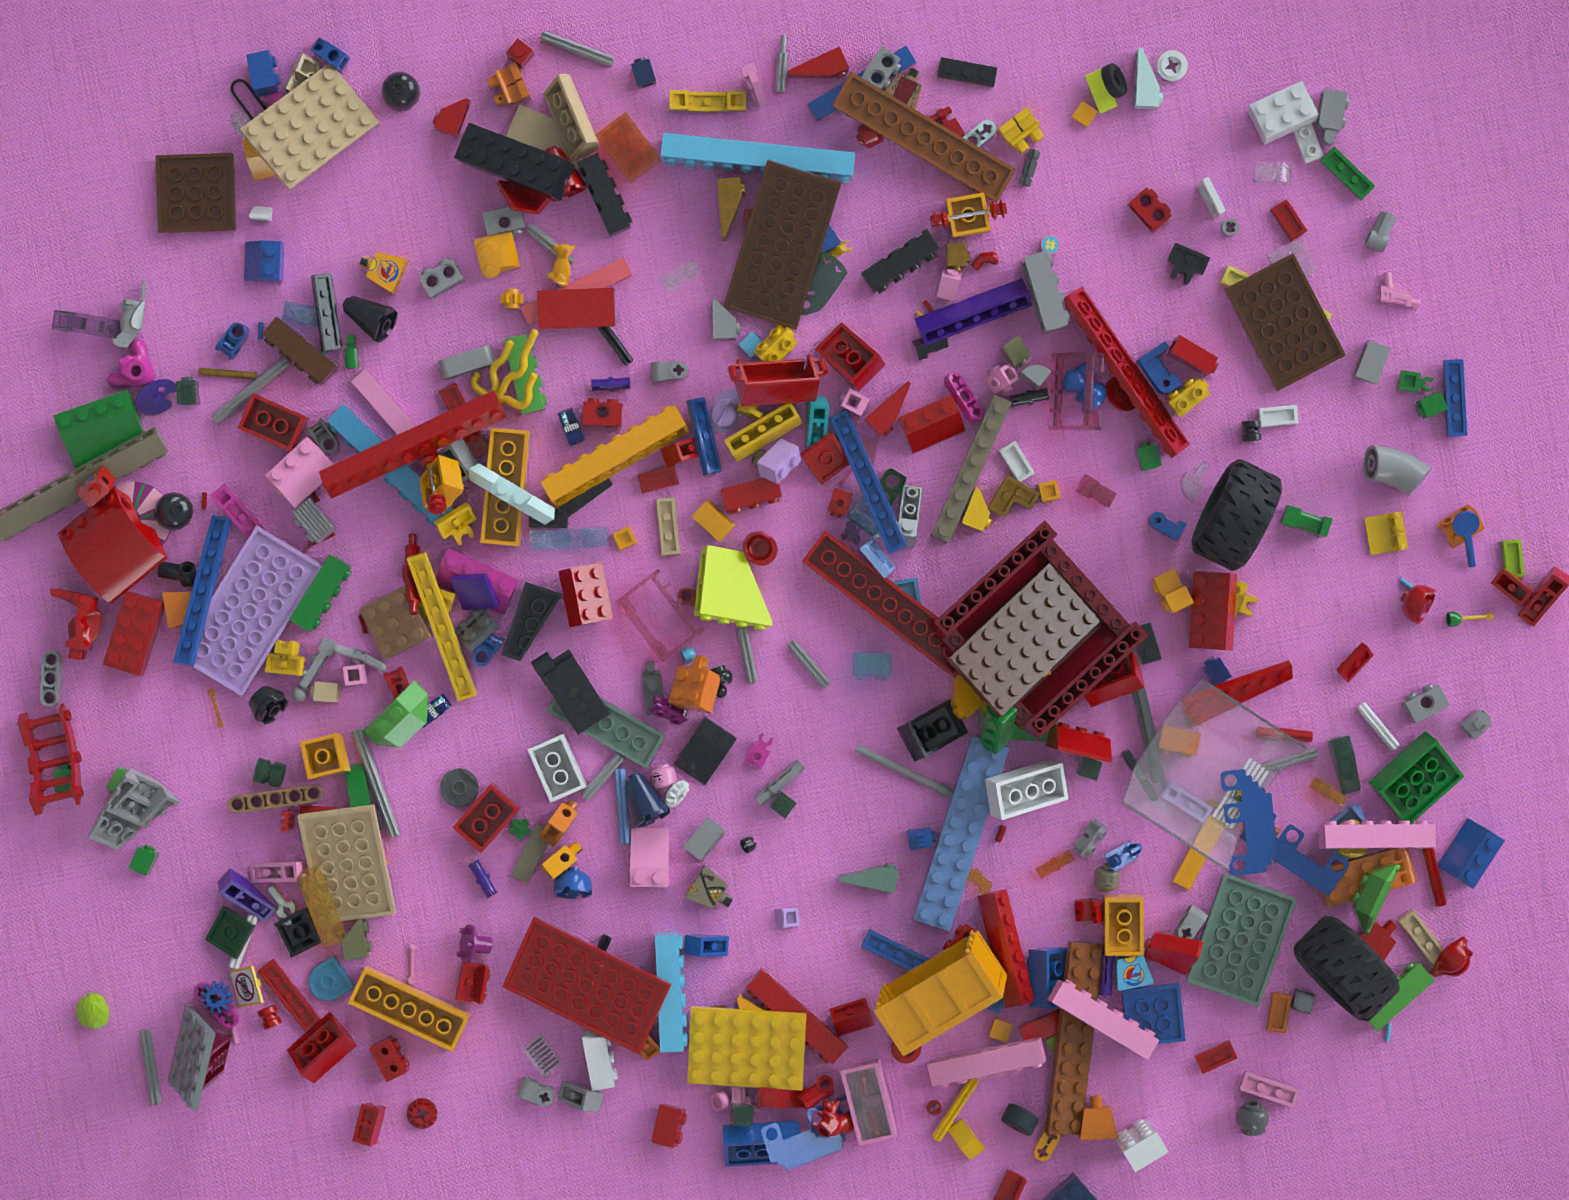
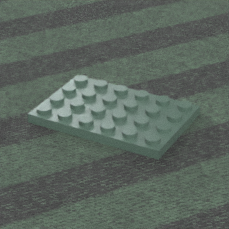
M1223 873L1200 941L1204 942L1200 957L1189 970L1186 982L1259 1007L1297 898Z

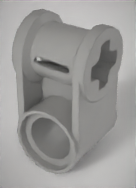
M680 361L651 363L652 382L684 379L689 372L687 365ZM678 365L684 368L680 376L674 372L675 369H678Z
M1191 904L1176 927L1175 935L1182 937V929H1187L1189 934L1188 936H1183V938L1193 939L1206 921L1208 914Z
M523 1077L516 1094L523 1100L543 1107L549 1106L555 1099V1091L551 1087L529 1077ZM544 1093H548V1099H547V1100H544V1099H543V1098H544V1096H543Z

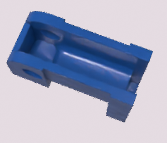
M1166 341L1136 361L1156 391L1161 394H1167L1182 385L1174 372L1170 374L1158 357L1160 353L1169 348ZM1163 381L1167 382V387L1163 386Z

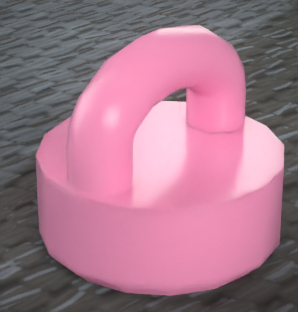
M725 1090L711 1095V1104L716 1111H723L730 1104L729 1094Z

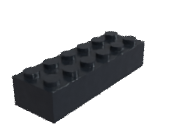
M468 123L454 156L456 160L464 165L558 201L561 200L575 167L574 164L565 158L472 123Z

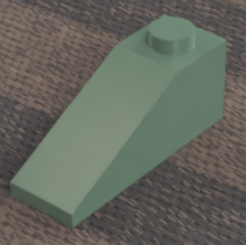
M885 863L884 866L879 865L839 875L838 881L895 893L899 869H895L896 865Z

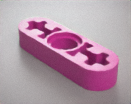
M952 371L944 377V385L953 396L954 401L966 420L970 423H976L984 416L983 409L961 374ZM961 393L965 394L967 401L962 400Z
M207 982L199 983L194 988V995L199 1001L202 998H206L199 994L201 991L199 988H204L207 984L210 985ZM216 993L214 995V1000L221 999V996L218 997L220 995L219 993ZM228 1003L229 1009L225 1013L228 1016H234L232 1019L234 1023H227V1017L224 1014L220 1017L216 1010L214 1013H211L225 1028H233L239 1022L238 1013Z

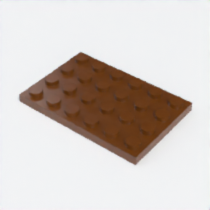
M1294 253L1224 289L1276 391L1346 355Z

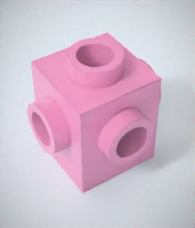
M1011 363L1003 367L999 365L989 371L991 374L985 378L994 394L1000 391L1003 394L1013 388L1011 384L1020 379Z

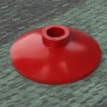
M1116 377L1111 378L1105 387L1109 402L1116 409L1123 412L1135 409L1136 407L1131 404L1127 393L1120 388Z

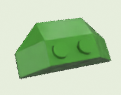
M414 680L362 732L376 745L401 748L427 723L428 693Z
M1395 862L1368 871L1367 875L1364 874L1360 881L1361 888L1359 892H1355L1352 898V908L1361 932L1367 936L1401 867Z

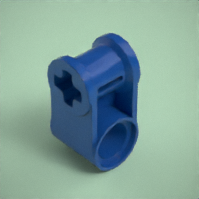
M233 323L218 341L215 350L222 351L229 356L230 360L234 359L249 335L248 327L241 323ZM237 327H241L243 330L240 337L235 335Z
M491 633L473 653L474 663L479 666L488 665L505 639H500ZM480 652H484L487 655L484 663L477 661V655Z

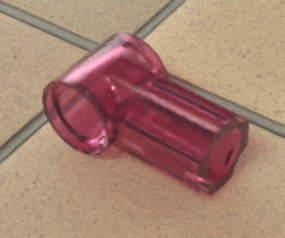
M1084 474L1075 490L1084 497L1092 498L1108 508L1117 494L1087 474Z

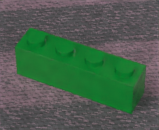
M330 554L289 620L308 632H312L313 629L317 630L322 622L320 617L323 613L326 614L332 606L330 601L333 596L336 598L341 592L342 588L340 585L343 580L347 581L351 576L352 571L350 569L352 566Z

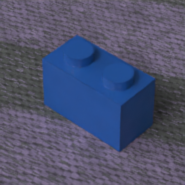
M269 50L246 54L255 95L259 97L278 93V85H281L279 74L275 72V67H278L276 57L272 56Z

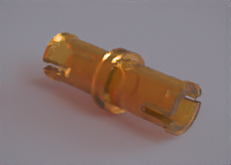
M1070 850L1056 858H1050V861L1035 868L1038 875H1040L1039 877L1043 879V877L1054 871L1058 872L1061 867L1075 861L1073 855L1070 854Z

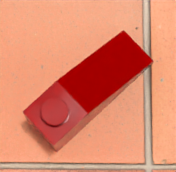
M839 46L788 70L787 75L789 78L832 79L836 77L839 79L847 75L849 65Z
M909 381L864 419L879 437L882 434L886 437L894 430L891 426L894 425L911 385Z
M1553 566L1535 589L1536 592L1521 609L1518 617L1534 627L1569 586V575Z
M759 1087L757 1107L804 1108L797 1096L809 1087H803V1090Z

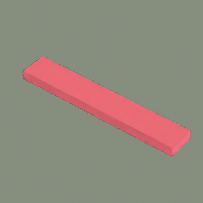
M623 257L557 290L607 288L632 276ZM537 300L520 307L528 325L538 321Z

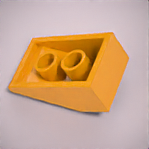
M1141 894L1103 895L1105 956H1144V898Z

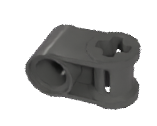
M322 418L311 428H306L308 434L323 452L334 455L339 451V441ZM332 440L334 447L331 450H327L326 443Z

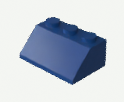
M1467 818L1438 862V867L1466 886L1474 889L1505 840Z
M1067 947L1029 949V980L1035 1000L1029 1003V1007L1044 1009L1058 1007L1047 999L1057 981H1063Z

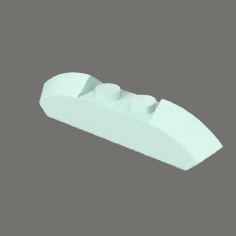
M480 463L469 468L470 481L544 525L554 520V507Z

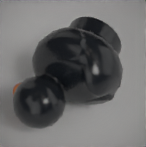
M725 665L710 669L720 677L716 694L719 698H723L727 694V688L722 684H730L733 678L731 671L726 670Z

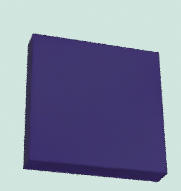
M487 574L452 576L450 579L463 610L493 609L499 606Z

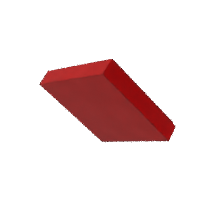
M831 431L800 453L821 485L850 465L842 446Z

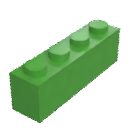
M526 334L503 339L505 345L509 340L514 342L508 357L511 372L517 371L520 367L521 351L528 338ZM531 350L528 355V367L525 374L513 380L519 402L524 400V388L530 374L536 373L535 368H539L536 356L532 357ZM540 375L537 376L532 388L533 397L530 405L525 409H520L522 415L545 410L544 406L547 405L545 394H541L540 387L543 386Z
M1419 962L1408 963L1404 967L1405 971L1400 975H1396L1400 986L1399 992L1370 1021H1367L1376 1031L1385 1026L1435 981Z

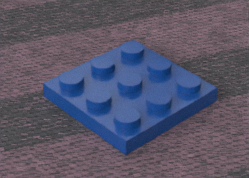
M1179 983L1122 990L1124 1018L1127 1021L1131 1018L1140 1024L1138 1026L1140 1029L1145 1030L1147 1028L1156 1033L1154 1037L1159 1040L1158 1044L1186 1041Z

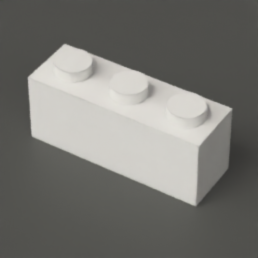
M590 1030L582 1031V1042L592 1091L615 1087L618 1073L617 1068L612 1066V1063H615L614 1052L609 1050V1046H612L611 1041Z

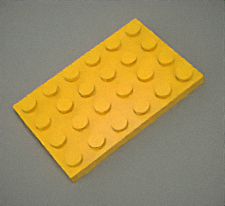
M691 1006L687 1083L803 1090L807 1013Z

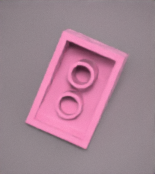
M631 827L630 887H669V828Z

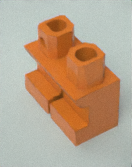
M516 62L509 64L506 68L495 71L496 74L487 79L491 90L500 86L503 90L502 93L494 96L497 106L508 104L510 107L531 99Z

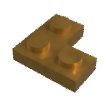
M1006 474L988 505V509L1006 517L1015 501L1031 510L1040 492Z

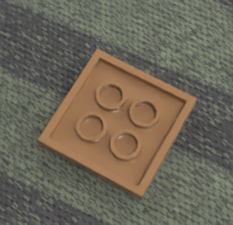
M405 586L359 609L383 660H387L433 637L418 604V614H409L410 605L406 602Z

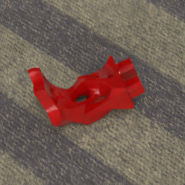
M51 588V596L66 600L78 609V613L68 624L69 639L66 640L65 647L70 648L68 658L85 660L87 650H92V644L102 627L103 615L98 608L99 597Z

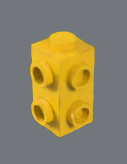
M778 325L770 331L769 336L756 346L753 353L764 362L780 361L793 351L798 343L794 338L795 333L788 327L784 329Z
M1191 377L1183 383L1184 386L1181 389H1175L1168 394V399L1165 402L1176 416L1181 418L1210 395V392L1207 390L1210 387L1204 379L1200 380L1196 377Z

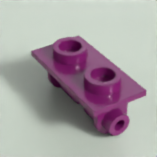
M660 695L653 697L652 702L654 705L647 709L654 713L655 716L663 717L675 725H680L689 720V717H687L688 710L679 709L672 704L669 707V700Z

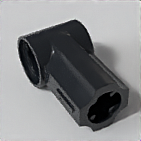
M163 561L158 566L157 574L161 578L180 581L184 587H192L196 577V567L193 562L189 561L181 564Z

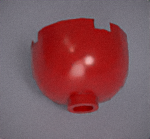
M1416 585L1409 592L1405 590L1400 599L1403 602L1402 610L1404 615L1411 621L1420 624L1424 620L1421 617L1422 614H1427L1433 604L1436 590L1425 585Z

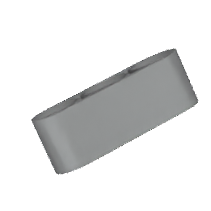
M487 345L439 360L437 363L443 380H448L489 367L495 361L491 346Z
M47 651L42 656L40 702L47 707L58 705L62 697L63 656L59 651ZM51 654L56 656V663L53 665L49 662ZM51 673L55 676L53 684L48 681V676ZM48 693H52L54 695V701L52 703L48 702L47 700Z

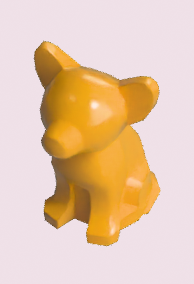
M555 244L553 247L558 256L554 261L553 270L547 273V277L559 285H568L571 274L568 257L576 245Z

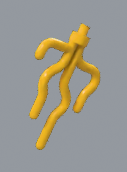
M536 329L531 330L521 351L519 369L506 375L500 387L497 369L508 359L514 346L513 341L509 340L506 342L500 357L493 361L490 366L489 375L492 383L490 392L495 391L501 404L507 403L520 410L528 407L532 401V388L537 379L536 373H531L524 388L525 397L522 402L505 395V392L510 382L522 377L527 370L528 355L538 335ZM476 371L471 378V387L475 393L482 396L489 392L479 386L478 381L481 374Z

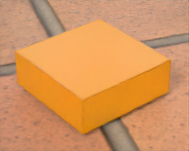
M1082 101L1071 118L1087 128L1098 111Z
M1056 480L1037 484L1041 503L1061 498Z
M629 526L612 533L619 551L637 543Z
M994 1018L988 1036L1007 1043L1013 1024Z

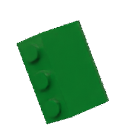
M982 699L978 719L980 741L986 750L993 752L995 755L1011 740L1017 709L1013 706L999 718Z

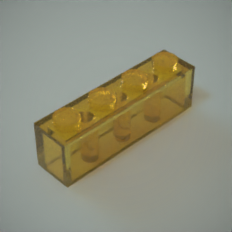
M315 866L302 870L296 880L323 948L342 943L346 933L320 867Z

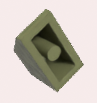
M1019 335L1000 349L1013 368L1017 365L1021 368L1029 362L1027 358L1030 356V353Z

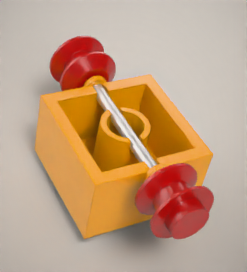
M984 192L949 198L945 201L947 215L943 210L937 215L933 211V215L930 216L931 227H935L936 230L938 226H943L946 229L949 223L952 240L987 234L991 231L988 215H991L994 220H996L998 215L1004 218V214H1008L1006 202L1002 203L1000 199L999 204L991 201L989 207H987Z
M434 451L419 458L420 466L426 469L419 478L423 507L427 508L430 513L438 515L444 514L452 506L455 499L462 494L464 486L462 484L459 461L438 455Z

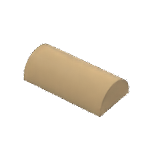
M558 74L544 91L543 95L570 160H578L596 151L599 147V142L569 74Z

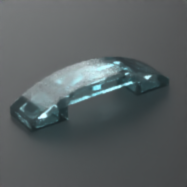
M607 527L530 530L531 550L608 546Z

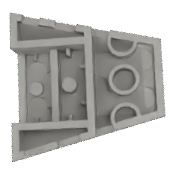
M131 769L124 775L118 787L108 799L92 826L88 837L117 850L137 835V830L141 827L146 828L149 826L152 819L158 815L161 817L167 812L166 809L172 804L176 806L180 801L159 781Z

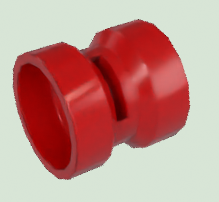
M276 1004L257 1011L259 1017L263 1019L262 1026L264 1030L282 1023L281 1018L276 1014Z

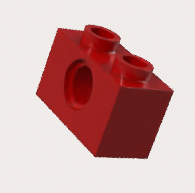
M588 398V402H583L582 425L622 427L623 404L618 403L617 399H607V402H599V399ZM602 407L608 410V414L604 418H600L597 415V411Z

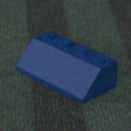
M789 1120L786 1122L723 1125L725 1167L778 1164L777 1162H770L761 1133L762 1128L772 1123H777L782 1138L785 1140L800 1134V1122ZM769 1128L767 1130L766 1137L769 1140L776 1139V1129Z

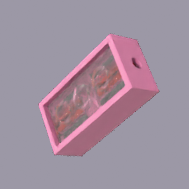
M880 1058L842 1067L840 1073L858 1145L861 1146L896 1138L898 1130Z

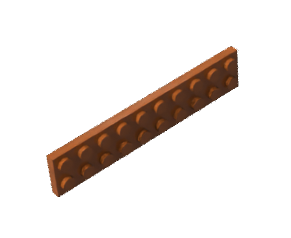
M853 72L849 73L832 104L833 108L976 192H984L985 197L995 203L1000 199L1016 170Z
M1068 941L1063 982L1067 979L1076 985V990L1081 992L1083 989L1092 994L1091 999L1097 1001L1099 994L1103 944ZM1061 1008L1059 1010L1045 1132L1048 1134L1080 1135L1083 1108L1086 1101L1094 1028Z

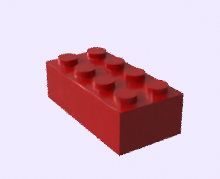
M1193 571L1192 600L1194 603L1191 604L1189 648L1233 651L1237 574Z
M132 591L125 592L102 665L137 676H144L165 610L163 601Z

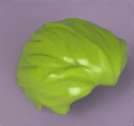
M95 992L84 995L77 1003V1018L84 1027L98 1030L107 1024L110 1012L103 996Z

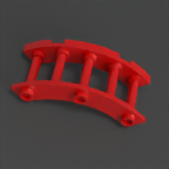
M64 703L60 704L59 714L32 720V718L29 719L26 712L19 714L17 721L24 746H28L30 752L27 762L29 774L33 775L34 782L30 783L29 801L35 816L43 814V808L47 803L74 797L76 805H80L81 797L84 796L79 764L82 762L80 752L77 751L70 722L72 715L69 709L66 710ZM59 721L62 722L64 735L40 741L38 739L35 740L33 733L35 727ZM67 742L68 756L44 762L40 760L38 751L41 748ZM71 763V775L48 781L43 780L42 772L45 769ZM71 783V790L44 796V791H47L48 788Z

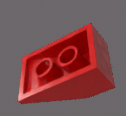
M842 322L815 348L858 392L885 366L881 356Z

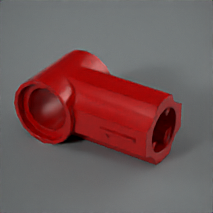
M822 1075L815 1084L797 1096L804 1109L808 1111L824 1098H830L834 1094L833 1079L830 1076ZM825 1084L830 1086L828 1089L821 1088Z

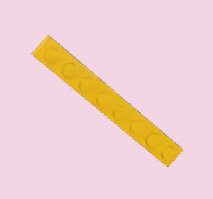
M423 552L407 558V562L457 700L461 701L475 697L477 692L427 553Z

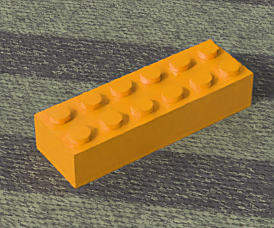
M490 428L487 468L526 491L531 432ZM485 490L480 543L521 547L524 512Z
M369 966L364 968L348 1002L352 1006L451 1052L455 1050L471 1016L466 1011Z

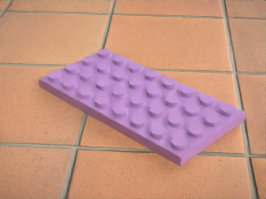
M256 525L211 599L194 668L243 696L323 565Z

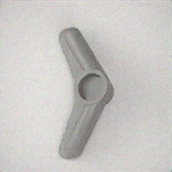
M340 645L333 647L336 654L350 657V660L354 663L361 664L363 662L381 672L386 671L384 663L358 648Z

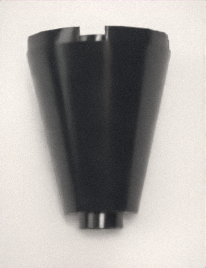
M357 296L347 297L343 302L344 313L377 343L385 340L388 337L386 332L389 328L393 330L396 324L398 312L393 307Z

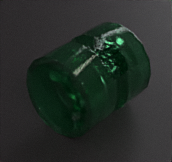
M259 758L255 767L253 782L261 784L268 782L269 786L280 788L284 780L286 764L280 762L272 764L268 759Z

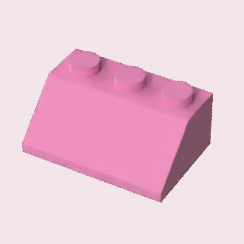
M306 437L273 467L265 477L269 484L296 508L322 484L319 471L332 466L333 463L315 443Z

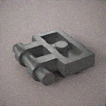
M486 609L473 610L471 615L464 622L461 621L458 624L459 627L454 630L458 637L464 632L459 639L471 652L499 627L494 618L488 612L485 613Z

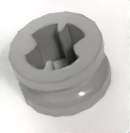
M1227 219L1221 224V232L1227 237L1234 236L1239 230V224L1235 219ZM1226 223H1229V225L1232 223L1234 225V227L1232 228L1234 230L1233 233H1231V231L1227 232L1225 230L1227 228Z

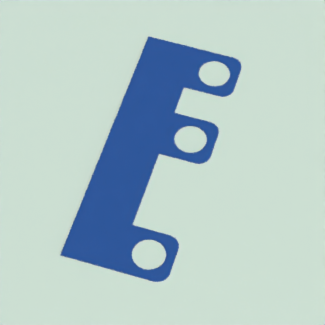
M1287 825L1279 838L1276 837L1278 857L1272 858V860L1327 896H1330L1348 869L1349 862L1340 855L1333 854L1325 867H1321L1296 850L1304 838V832L1294 825ZM1244 829L1239 838L1246 842V833ZM1289 830L1297 831L1299 835L1297 841L1289 842L1287 840L1286 834ZM1336 859L1341 860L1344 864L1343 869L1339 872L1331 868V863Z

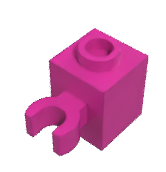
M764 733L759 735L758 745L752 743L744 761L759 769H762L770 753L765 748L773 742L772 737L768 742H763L762 737Z

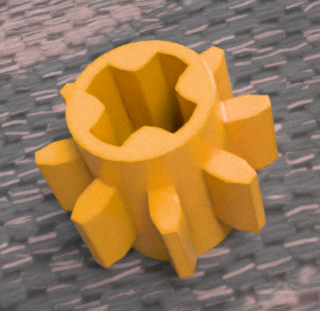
M505 289V294H500V303L504 304V309H519V304H523V294H519V289Z

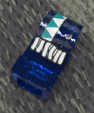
M572 407L559 412L558 416L569 446L571 447L585 441V435Z
M444 693L428 703L427 723L423 728L453 706Z

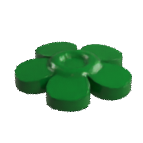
M518 819L512 820L514 827L509 828L510 835L516 834L517 840H522L524 835H530L531 829L526 827L529 824L528 820L522 819L521 822Z

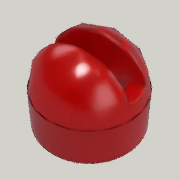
M937 1100L928 1102L927 1112L933 1116L939 1115L942 1111L941 1103ZM938 1104L939 1108L931 1112L930 1109Z

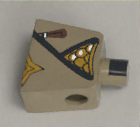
M704 865L685 895L686 898L712 909L715 908L718 902L728 908L734 899L725 893L728 884L707 865Z

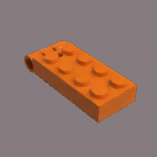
M1385 849L1347 860L1349 867L1330 896L1323 892L1322 895L1327 907L1352 901L1355 892H1359L1361 888L1360 881L1364 874L1367 875L1368 871L1393 862L1401 867L1390 890L1416 883L1417 879L1409 850ZM1340 862L1331 864V868L1336 872L1341 871L1344 867V864Z

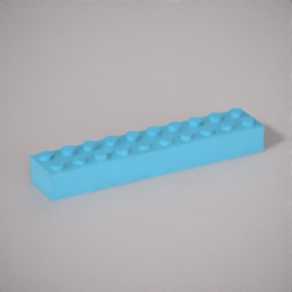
M663 133L661 160L665 162V165L676 166L677 163L684 164V167L695 168L696 165L703 166V169L715 170V167H720L722 171L734 172V169H739L742 173L753 174V171H759L763 175L767 160L769 159L829 179H836L843 184H847L848 181L853 179L855 152Z

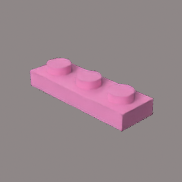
M1244 1071L1239 1086L1241 1091L1295 1108L1300 1093L1298 1088Z

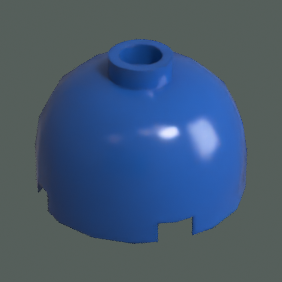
M569 867L568 871H563L555 879L554 895L556 894V897L565 899H576L575 896L582 895V898H588L592 896V882L585 872L579 871L578 867Z

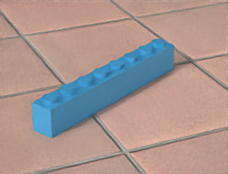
M344 404L327 420L330 423L328 427L336 435L339 432L344 437L342 441L350 448L354 446L358 450L356 454L383 442ZM406 464L384 474L386 477L384 481L391 487L395 485L400 490L398 494L405 501L409 499L413 502L412 507L419 514L423 512L427 516L425 520L433 527L436 526L434 523L436 520L454 510L451 506L444 514L436 515L430 513L427 508H424L419 483L420 476L409 465Z

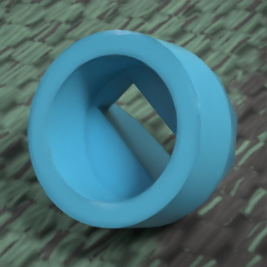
M685 647L680 650V654L686 664L694 660L696 653L693 648Z

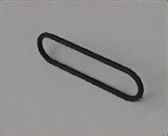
M237 79L231 84V93L252 120L254 118L233 90L235 83L243 82L264 110L267 108L245 80Z

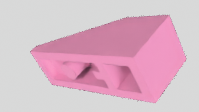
M307 860L250 864L251 883L298 882L310 879Z

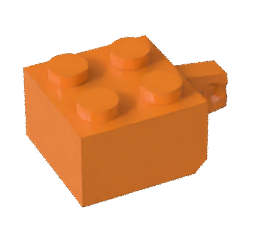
M696 655L691 667H677L668 703L682 710L712 713L720 677L708 669V658Z

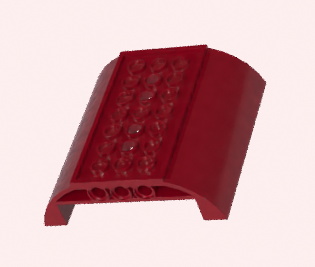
M1045 520L934 621L936 633L951 656L1050 562L1101 618V621L1050 669L1051 674L1042 677L1013 705L1017 709L1014 724L1038 739L1149 636L1136 621L1129 624L1053 540L1058 534Z

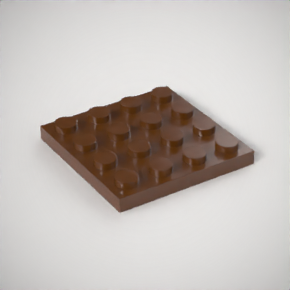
M233 153L156 155L159 233L236 231Z

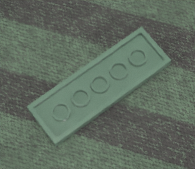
M571 686L568 689V694L570 697H577L579 690L577 687ZM601 698L610 714L584 730L583 733L647 769L666 735ZM553 699L547 712L571 725L556 700ZM584 702L580 703L578 706L579 712L586 714L589 711V705Z

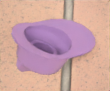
M726 389L720 392L710 407L708 414L714 431L726 433L732 430L742 414L737 412L739 397L736 390Z

